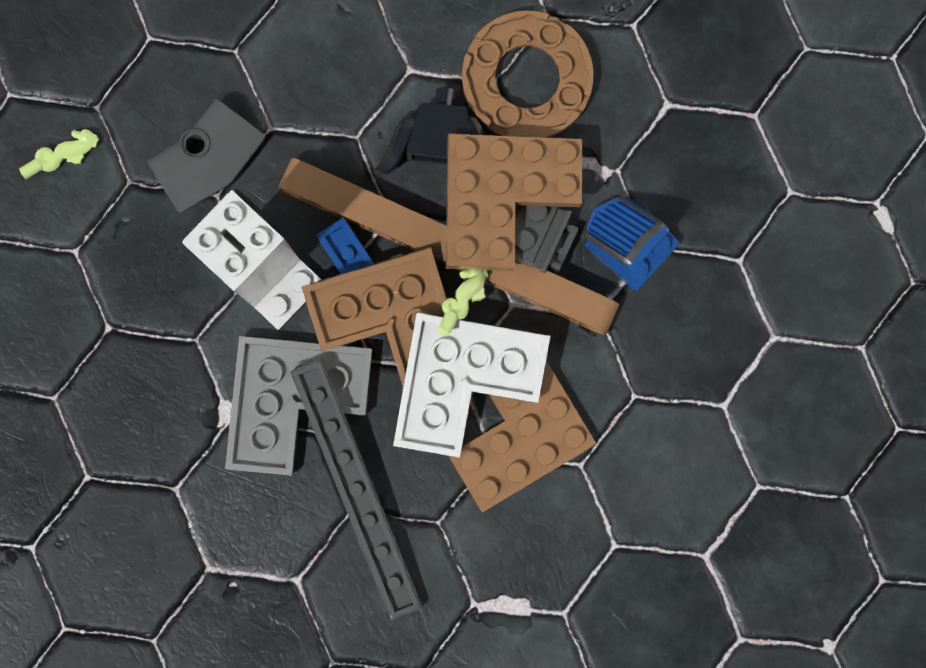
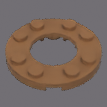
M516 11L492 20L475 36L463 62V91L472 113L483 126L496 135L552 138L568 129L584 111L593 86V64L584 41L570 25L564 24L544 12ZM531 46L541 49L553 58L558 67L560 82L557 91L548 102L539 107L521 108L515 106L502 97L496 86L495 73L498 63L506 53L517 47Z

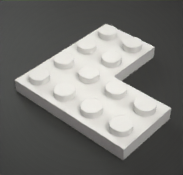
M417 312L393 446L460 457L472 391L538 403L550 341L549 335L457 320L450 336H444L437 331L443 319L442 316Z

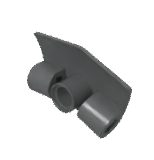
M214 99L191 130L186 131L179 141L148 158L147 162L179 213H183L231 184L264 141L265 136L225 104ZM194 141H204L205 147L200 153H190V146Z

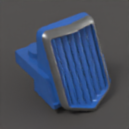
M626 196V198H613L592 209L585 229L587 241L583 245L605 267L610 268L631 290L637 292L680 242L669 232V228L646 207Z

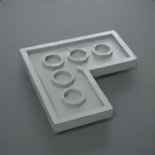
M239 336L225 469L293 476L300 409L305 410L290 371L322 358L344 414L366 416L373 350L338 346L321 351L320 345L316 343Z

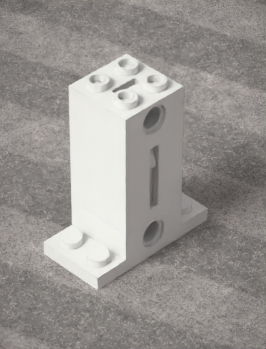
M233 190L182 241L226 285L252 305L279 331L306 304L301 286L321 280L298 258L285 239Z

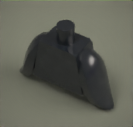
M439 87L436 89L435 103H420L418 110L410 111L400 120L388 149L375 170L388 175L402 163L406 155L407 161L447 165L449 134L485 135L484 129L475 117L467 115L466 107L454 106L456 92L454 89Z

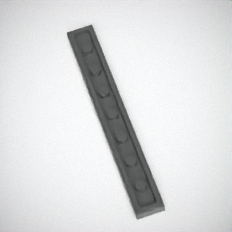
M322 358L290 371L390 619L394 620L421 609L422 603Z

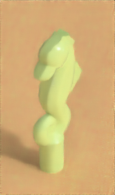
M83 129L81 132L73 130L72 136L79 140L60 143L54 152L48 147H42L37 150L35 159L19 168V170L27 180L42 170L47 172L56 170L63 159H67V162L76 165L81 164L85 158L84 155L93 147L96 148L100 139L90 130Z
M467 269L459 273L461 278L469 279L456 290V299L447 298L444 300L442 309L445 315L437 329L440 334L450 336L456 321L464 319L468 314L469 300L475 302L485 298V288L483 286L485 279L488 277L487 270Z

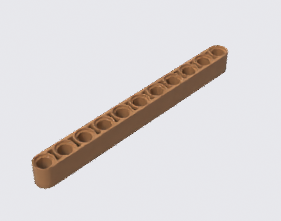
M291 158L278 186L279 190L339 218L344 217L346 221L410 250L418 251L431 247L435 261L446 265V225L308 163ZM515 261L513 271L487 270L486 284L601 335L607 334L619 308L617 302L547 270L544 274L540 272V269L533 266L528 267ZM455 269V270L461 272V271L467 270V269Z

